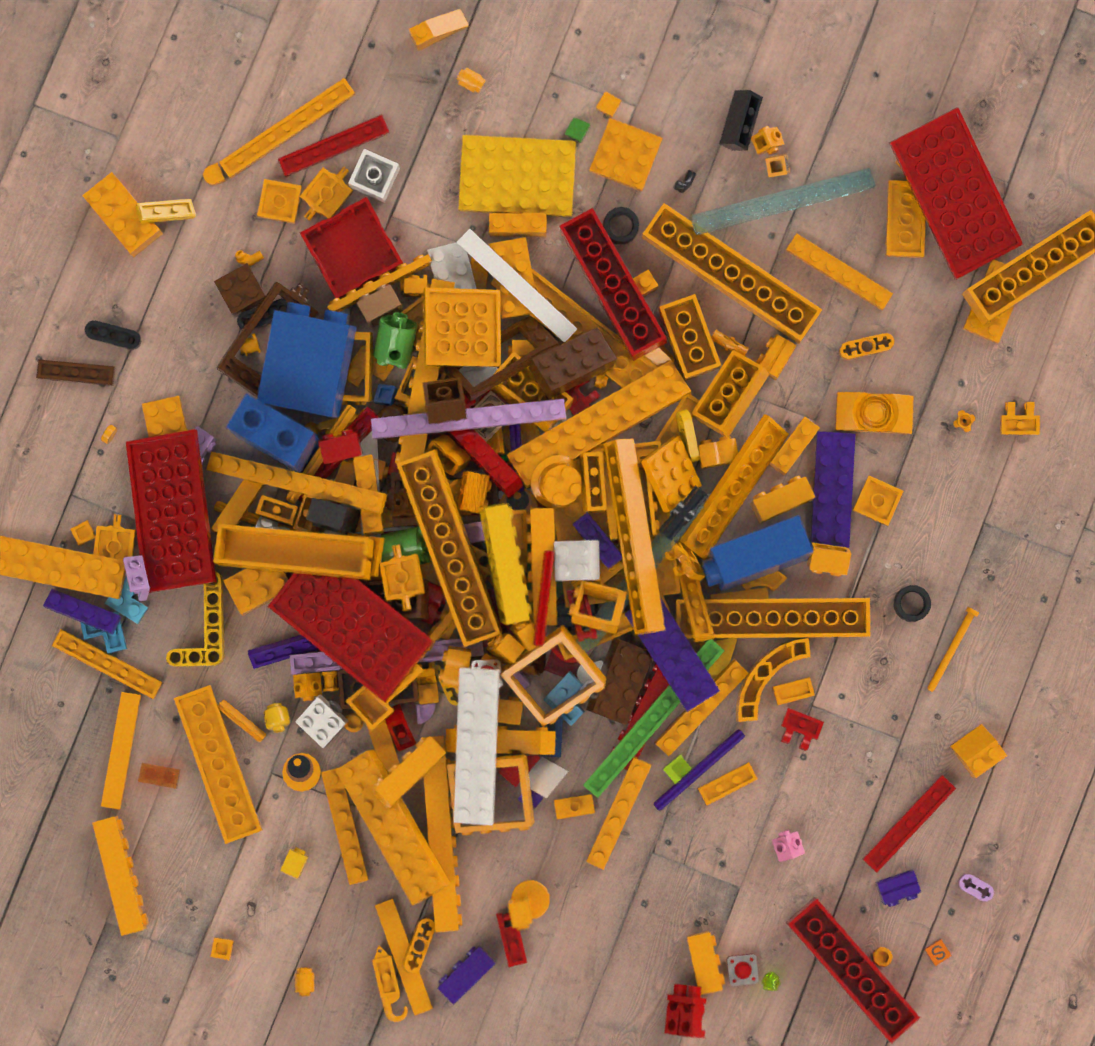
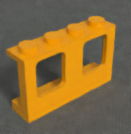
M637 460L638 468L644 469L641 463L642 460ZM603 462L609 539L613 541L619 540L607 462ZM645 472L646 490L642 491L644 504L649 509V535L653 537L659 531V521L655 520L654 512H657V501H653L652 493L655 492Z

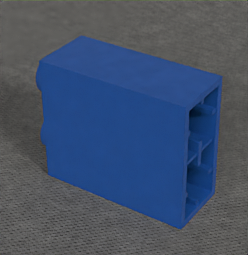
M288 302L286 312L274 310L257 400L265 404L328 417H339L357 327L346 325L348 317L346 313L325 309L324 318L321 320L309 317L311 306Z
M247 393L226 426L238 439L298 473L303 472L319 448V438L314 432Z
M798 515L712 547L707 557L708 560L703 561L701 568L706 575L707 585L711 587L718 584L720 591L724 592L807 561L813 553V549L801 518Z

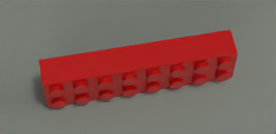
M591 208L561 224L559 228L563 238L632 360L635 361L666 344L667 338L594 209Z
M817 898L811 899L785 922L891 1044L921 1018Z

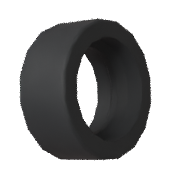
M617 207L607 213L604 218L603 227L612 243L623 245L634 240L638 234L639 220L636 214L629 208ZM617 215H625L632 222V230L626 236H616L610 230V222Z
M909 585L896 593L893 607L901 619L907 622H916L928 615L931 609V598L924 588L917 585ZM915 592L922 597L923 608L918 614L909 615L903 611L901 600L905 594Z

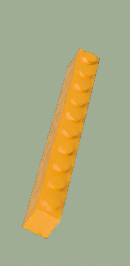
M432 279L431 284H427V288L455 289V283ZM424 321L420 322L419 332H422L421 340L417 339L416 351H419L418 358L413 360L412 369L415 370V375L410 377L409 388H412L411 396L407 395L405 407L409 408L408 414L404 415L427 413L423 383L438 381L440 366H424ZM428 434L400 436L398 444L402 445L401 452L396 454L395 463L424 454Z
M616 439L603 444L635 635L664 631L665 625L634 439Z
M432 736L445 751V736ZM446 754L424 775L429 847L451 883L433 894L435 932L459 931V926H463L462 914H458V906H461L460 894L457 895L456 887H460L459 875H455V867H458L457 855L454 856L453 848H457L456 836H452V828H455L454 817H451L450 812L452 801L451 797H449L450 785L447 773V764L450 762V758L446 759Z

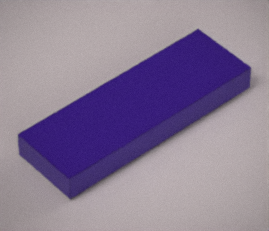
M588 512L573 523L574 528L585 541L599 540V559L608 570L622 560V554Z

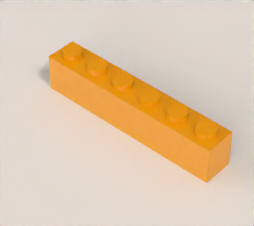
M114 816L92 822L121 936L147 929L148 918L146 913L142 911L141 906L144 905L142 895H138L136 887H139L137 876H133L131 869L134 868L132 857H128L127 849H129L127 838H123L122 830H124L122 819Z

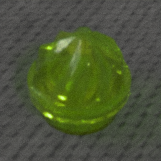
M774 972L766 973L761 980L763 990L778 991V986L781 985L779 976Z

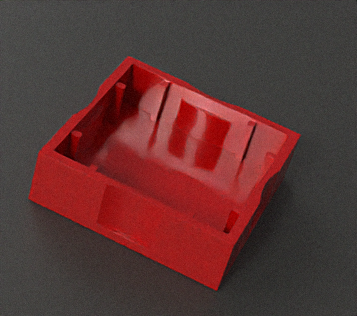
M367 197L344 208L337 215L322 220L300 232L335 299L346 297V293L353 289H356V291L362 289L363 285L368 281L372 280L375 282L380 279L379 277L386 272L391 274L396 271L398 266L403 264Z

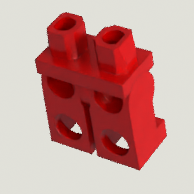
M674 984L673 994H667L669 1002L667 1004L664 1034L705 1038V1030H702V1017L705 1012L704 1004H706V998H701V987L688 986V996H686L687 985Z

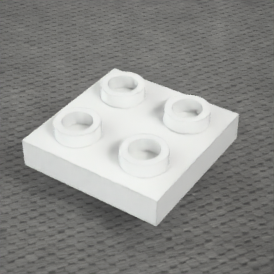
M320 694L295 722L324 748L344 727L348 720L341 714L342 709L337 702L327 701Z

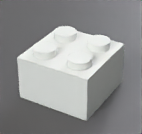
M363 149L348 182L349 187L385 203L400 170L399 164Z
M599 540L554 542L555 581L600 579Z

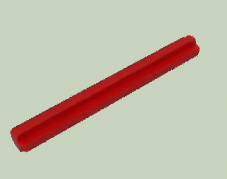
M549 550L544 551L533 640V645L536 647H543L554 561V552Z

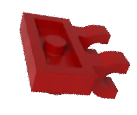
M590 380L565 391L573 398L569 409L574 416L590 407L592 402L601 397L597 390H594L586 397L579 388L589 383Z
M787 708L781 727L786 728L781 742L788 744L791 741L793 732L804 735L799 749L806 751L809 748L811 739L818 740L824 722Z

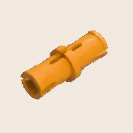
M717 329L711 336L712 341L724 347L726 351L732 352L734 350L745 356L749 349L734 340V337L731 336L730 338Z

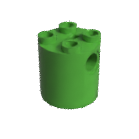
M395 312L393 315H385L380 318L373 356L377 359V364L382 366L391 364L405 369L407 364L410 363L418 325L409 319L406 314Z
M420 526L381 535L380 538H384L382 562L394 558L392 548L394 545H400L402 556L417 554L420 565L432 562Z

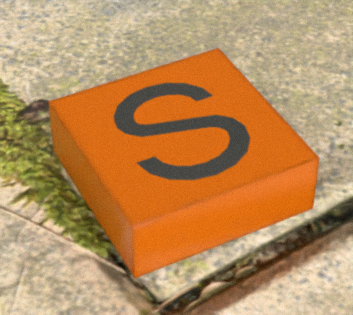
M941 939L924 949L935 966L952 956Z

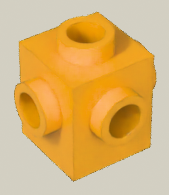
M763 127L758 130L757 134L751 137L758 155L764 153L772 155L779 151L778 148L784 145L782 135L777 127Z
M320 673L293 675L295 698H303V701H313L315 696L322 695Z

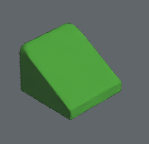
M573 118L565 135L581 143L590 128V124Z

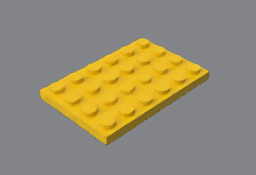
M463 135L458 211L546 213V216L572 217L576 141Z

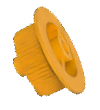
M554 455L545 458L535 467L532 473L531 490L534 497L539 503L548 508L559 509L570 505L577 499L582 490L581 469L574 460L566 456Z

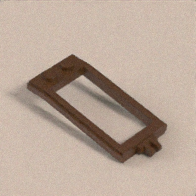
M275 282L216 367L217 370L255 397H258L261 375L238 360L235 355L277 295L287 302L310 306L306 303L308 300L306 295L309 290L304 288L300 293L303 287L300 283L295 289L292 287L288 290L282 284ZM311 306L309 317L316 318L319 312Z
M530 316L501 331V344L521 333L534 346L535 350L474 387L459 371V369L463 368L462 366H444V371L448 375V379L461 377L463 393L472 401L530 366L533 358L560 345L536 319Z
M462 470L455 475L445 472L448 480L461 479L465 471L486 475L482 470ZM391 473V490H387V501H385L384 507H387V510H392V513L394 512L393 494L399 493L398 490L401 489V481H403L400 473ZM489 479L492 483L491 489L486 495L488 506L499 504V490L491 479ZM480 514L461 516L463 524L481 522ZM392 517L394 527L419 526L416 517Z

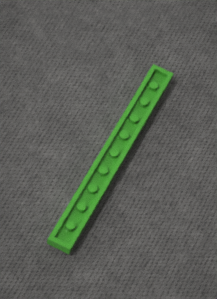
M710 639L707 640L696 654L708 671L725 650ZM670 685L583 784L597 798L680 703Z

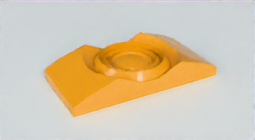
M837 392L835 430L912 434L914 396Z

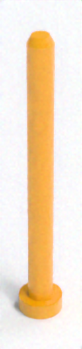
M970 607L966 608L967 614L930 681L927 690L933 692L936 689L974 616L978 617V611Z

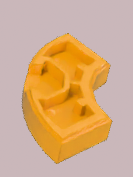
M777 571L744 583L741 586L746 591L756 586L768 587L775 591L787 577Z

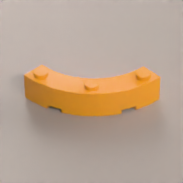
M809 638L795 639L778 645L764 654L752 666L739 690L736 703L737 722L758 720V705L765 685L783 666L796 660L810 657Z
M454 725V729H446L445 752H456L457 725ZM497 726L496 753L555 755V731H548V727H536V731L508 730V726Z

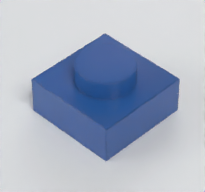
M378 384L373 402L386 406L394 404L398 388L396 386Z

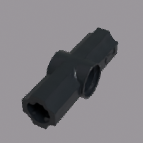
M695 486L683 501L681 500L671 512V516L660 527L659 532L672 541L683 526H686L695 516L696 511L706 501L708 495L702 489Z

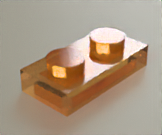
M141 763L138 782L177 789L181 769Z

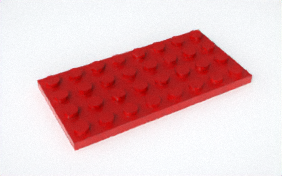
M958 107L889 142L954 279H958L1023 245Z
M197 429L127 441L126 450L139 555L143 556L150 587L149 593L216 582Z
M293 573L267 606L385 703L434 642L358 579Z

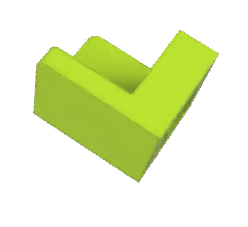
M681 754L663 768V771L674 784L678 783L682 777L692 770Z

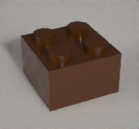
M248 263L214 281L234 318L258 306L266 296Z
M461 377L423 383L428 424H440L442 422L467 419Z

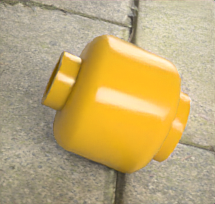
M282 703L270 704L263 712L266 728L273 730L274 733L285 731V727L290 724L288 708L282 706Z

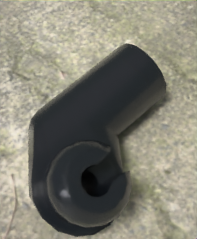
M688 170L682 182L680 180L675 182L674 189L678 190L679 193H684L691 187L696 173Z

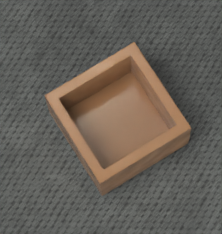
M386 284L381 285L376 289L375 293L371 295L369 293L365 294L356 302L370 329L379 325L382 316L393 315L395 312L401 313L403 311L402 305L390 284L388 286Z

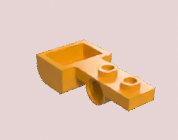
M417 663L386 703L365 686H362L346 702L367 726L374 730L394 712L388 703L424 670Z

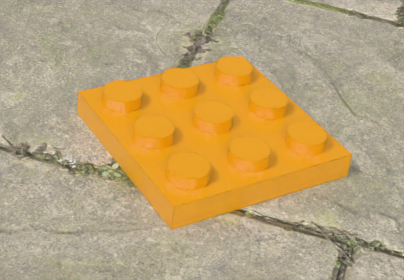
M609 118L589 172L643 191L663 138Z
M680 435L673 436L641 461L664 513L673 510L681 500L683 501L695 486L699 488L702 486Z

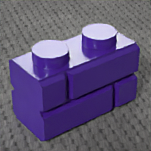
M912 869L875 882L882 904H888V907L900 904L899 900L904 898L907 901L918 898L917 894L921 893L915 872Z

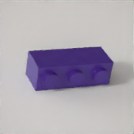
M480 945L477 948L473 946L466 953L468 957L463 962L459 960L452 967L454 971L449 976L445 974L438 981L440 985L437 989L453 1005L496 964L493 958Z

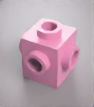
M789 830L778 833L779 837L772 840L779 862L805 854L798 831L790 833Z

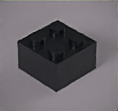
M312 497L306 520L312 521V526L348 535V532H356L361 511Z

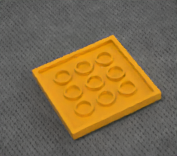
M424 288V366L500 367V290Z

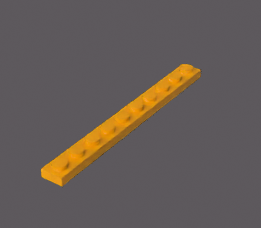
M212 451L206 469L378 513H383L387 498L385 493Z

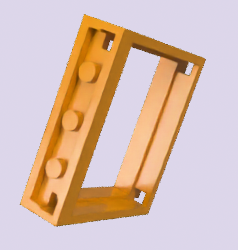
M355 332L354 340H366L365 396L343 395L342 405H348V401H355V405H366V402L372 401L373 332Z
M564 625L544 638L543 647H536L532 651L526 650L518 657L515 663L503 666L500 673L502 678L543 727L548 723L551 725L556 722L563 713L568 714L571 712L576 704L584 703L592 693L600 692L605 687L606 681L605 675ZM562 641L594 682L545 714L513 674Z
M527 754L496 757V768L519 767L525 820L494 822L493 825H463L462 823H454L455 833H462L463 836L477 831H480L481 834L491 833L492 830L509 832L512 828L524 831L529 830L533 826L535 819ZM456 760L450 761L447 764L453 817Z

